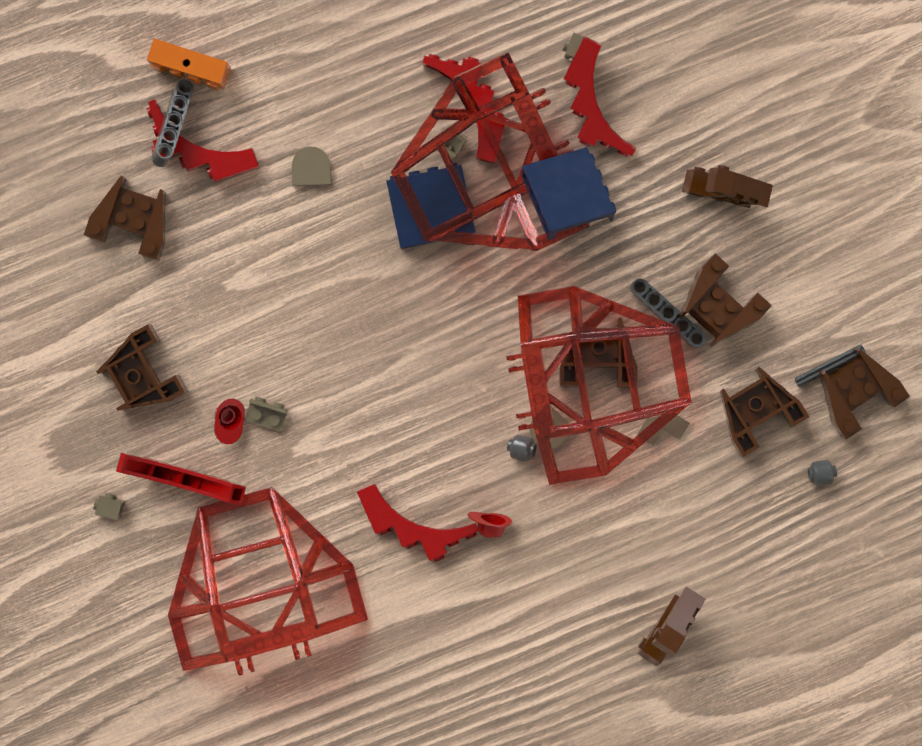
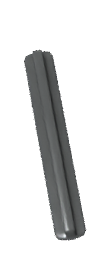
M862 345L856 346V348L861 349L863 352H865V349ZM852 348L795 377V382L801 387L820 377L818 371L822 370L828 373L858 356Z

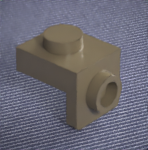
M452 127L437 151L443 158L453 161L468 137Z

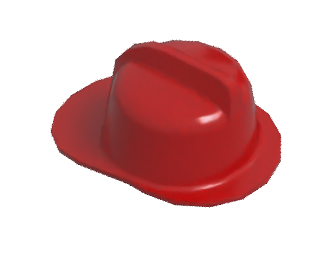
M234 398L224 400L214 413V433L216 438L223 444H233L241 437L245 408L239 400Z
M468 513V517L477 522L479 533L486 538L501 537L506 526L512 523V520L503 514Z

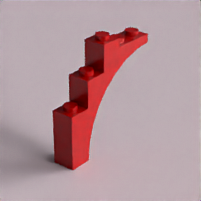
M584 36L563 78L568 86L575 89L577 86L580 87L570 107L573 110V114L581 118L586 116L577 138L580 139L579 142L588 147L590 144L595 146L597 140H600L601 145L607 148L612 146L618 149L617 152L625 157L628 155L633 156L636 147L622 139L610 127L597 103L594 91V69L602 44Z
M424 55L422 66L433 69L450 79L468 100L475 115L478 128L476 159L494 164L507 118L503 117L504 114L493 111L492 114L489 113L494 90H491L490 86L480 84V87L476 86L482 63H479V59L468 57V59L463 58L462 65H458L459 62L447 59L446 62L439 60L440 57L437 55Z
M152 100L148 102L149 107L146 109L149 118L154 120L155 125L152 127L155 136L158 137L164 116L158 102ZM180 135L172 157L182 155V157H179L182 168L186 167L188 172L209 165L210 167L207 168L208 175L216 183L259 169L258 161L252 148L232 152L209 150L191 143ZM157 139L153 140L152 152L154 151Z
M121 453L116 472L164 483L237 505L242 504L246 486L216 476L174 466L159 460Z
M376 484L357 491L375 534L380 533L382 536L391 532L390 528L393 527L402 548L406 546L407 549L418 545L417 541L420 540L429 561L434 560V562L444 559V554H447L446 545L449 548L459 544V539L466 537V540L477 536L476 532L479 531L476 523L452 529H438L419 525L404 518L395 511L382 497Z

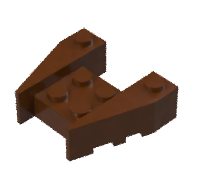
M718 165V168H710L709 173H706V169L701 167H694V169L687 170L682 189L683 193L702 198L709 197L716 199V201H724L750 208L751 205L768 208L772 184L729 171L730 168L723 165Z
M120 176L89 217L84 236L105 243L110 227L113 225L143 235L144 238L138 254L160 261L165 246L166 192L160 189L157 199L125 189L124 186L127 179Z
M716 253L696 273L692 287L688 292V297L679 314L681 319L689 313L715 337L710 343V347L750 327L772 306L759 293H756L743 307L716 282L729 265Z
M577 317L559 368V387H579L580 368H617V388L637 387L638 367L622 318H618L617 328H580V317Z
M147 324L131 333L125 342L116 349L114 354L96 371L97 374H103L108 371L125 403L117 407V411L172 401L189 392L180 375H175L161 383L146 357L144 350L161 342L152 324Z
M856 347L853 350L858 358L831 376H828L822 370L818 371L830 413V421L839 435L846 440L862 430L851 411L880 392L888 405L896 407L910 397L900 380Z
M760 367L755 370L760 377L758 381L731 397L728 396L725 389L720 391L731 441L741 458L760 447L750 430L779 412L782 413L790 428L809 418L801 402Z
M687 586L680 597L675 594L648 637H644L639 643L638 647L640 650L637 654L655 666L662 663L666 654L671 657L675 655L688 634V628L694 623L695 617L706 599Z

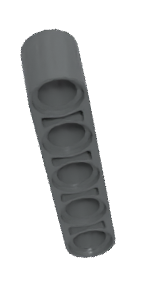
M182 79L178 81L172 92L152 154V162L158 167L166 166L174 153L194 87L189 80Z
M641 278L632 282L630 286L632 294L688 345L694 348L704 345L706 341L705 334L686 316L680 319V311L653 286ZM637 282H641L645 287L642 293H638L634 289V285ZM651 295H655L659 299L658 304L655 306L649 303ZM665 308H670L673 312V316L669 319L663 316ZM679 321L686 322L687 329L685 331H680L677 328ZM695 333L701 336L699 344H694L691 340L692 335Z

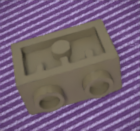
M257 396L255 400L250 399L244 421L282 432L288 410L284 409L285 405L276 402L270 405L266 403V399Z

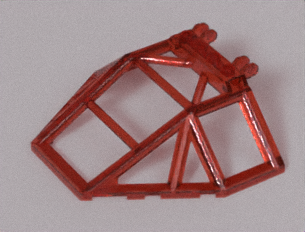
M508 51L454 76L391 170V174L424 241L453 242L464 245H486L487 247L520 248L538 251L590 227L589 223L560 231L556 233V238L551 240L547 239L545 233L538 236L521 197L528 193L521 177L522 168L516 181L488 120L527 133L531 144L522 166L532 163L535 152L539 161L558 156L557 150L568 146L570 142L566 139L555 145L553 144L538 112L539 109L549 105L551 101L550 99H544L536 105L533 99L546 93L545 88L538 89L530 94ZM503 68L514 91L478 107L467 84ZM457 93L466 109L447 108V106ZM514 105L522 123L493 113ZM438 120H458L422 145ZM479 121L511 188L474 207L444 145ZM438 149L467 211L432 228L405 172ZM568 150L562 154L572 152L573 150ZM503 205L494 235L455 232L456 229ZM513 211L517 215L526 238L505 236Z
M576 286L518 296L521 354L506 356L507 361L522 358L523 366H513L508 368L509 373L524 370L531 412L516 414V418L523 419L532 416L533 424L520 425L518 430L534 428L549 485L606 476L692 403L679 326ZM569 299L572 332L533 339L531 305ZM581 299L599 306L584 323ZM611 312L645 324V326L594 330ZM668 335L679 398L641 407L629 338ZM622 339L633 410L592 420L579 343ZM563 346L550 366L545 370L542 349ZM571 348L583 417L551 395L548 388V380ZM551 404L576 421V423L555 426ZM661 415L634 439L610 428ZM589 432L597 465L558 471L550 439ZM603 437L623 447L609 460Z
M273 487L245 494L241 505L219 501L198 507L168 613L183 671L235 661L237 673L240 676L243 675L240 659L247 658L248 669L250 672H255L252 660L254 655L292 645L295 660L300 659V652L297 644L303 642L305 654L309 657L312 656L309 640L368 620L353 563ZM269 500L279 531V537L213 555L208 516ZM286 515L314 541L302 565ZM199 543L206 590L190 576ZM283 544L295 584L230 602L219 603L214 562ZM322 549L338 563L312 572ZM344 574L354 612L318 624L308 585ZM186 588L201 601L200 603L181 607ZM292 593L271 630L261 632L226 612V610ZM299 599L305 620L283 626ZM210 613L220 651L191 656L181 619ZM224 620L250 635L230 641Z

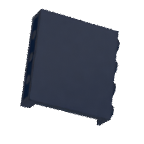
M587 147L522 166L521 177L548 240L556 238L557 232L609 217L610 222L613 221L616 206L614 202L610 201L608 187L603 185L601 171L597 170L594 155L589 152Z
M450 163L443 169H439L438 166L431 167L424 173H420L419 170L408 173L409 176L401 177V174L390 176V180H386L400 249L476 234L462 165Z

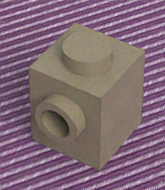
M574 32L571 40H566L563 51L566 52L564 57L568 58L567 61L570 63L584 37Z
M106 493L105 496L102 495L99 496V499L96 498L93 510H96L95 515L120 520L125 501L116 499L117 495Z

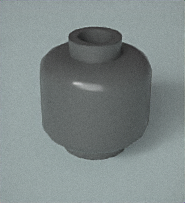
M516 435L513 440H509L507 445V451H510L511 458L524 462L529 461L530 458L533 459L537 449V444L534 443V440L523 435Z
M829 460L812 462L807 470L810 483L813 482L815 486L832 484L834 477H837L836 466H832Z

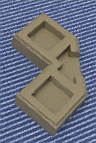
M675 413L647 418L637 435L654 445L663 429L680 439L690 423Z

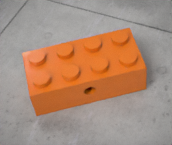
M155 38L147 57V61L151 65L150 67L155 71L164 73L166 70L172 76L180 79L185 76L192 83L200 85L203 82L214 90L225 88L231 66L226 61Z

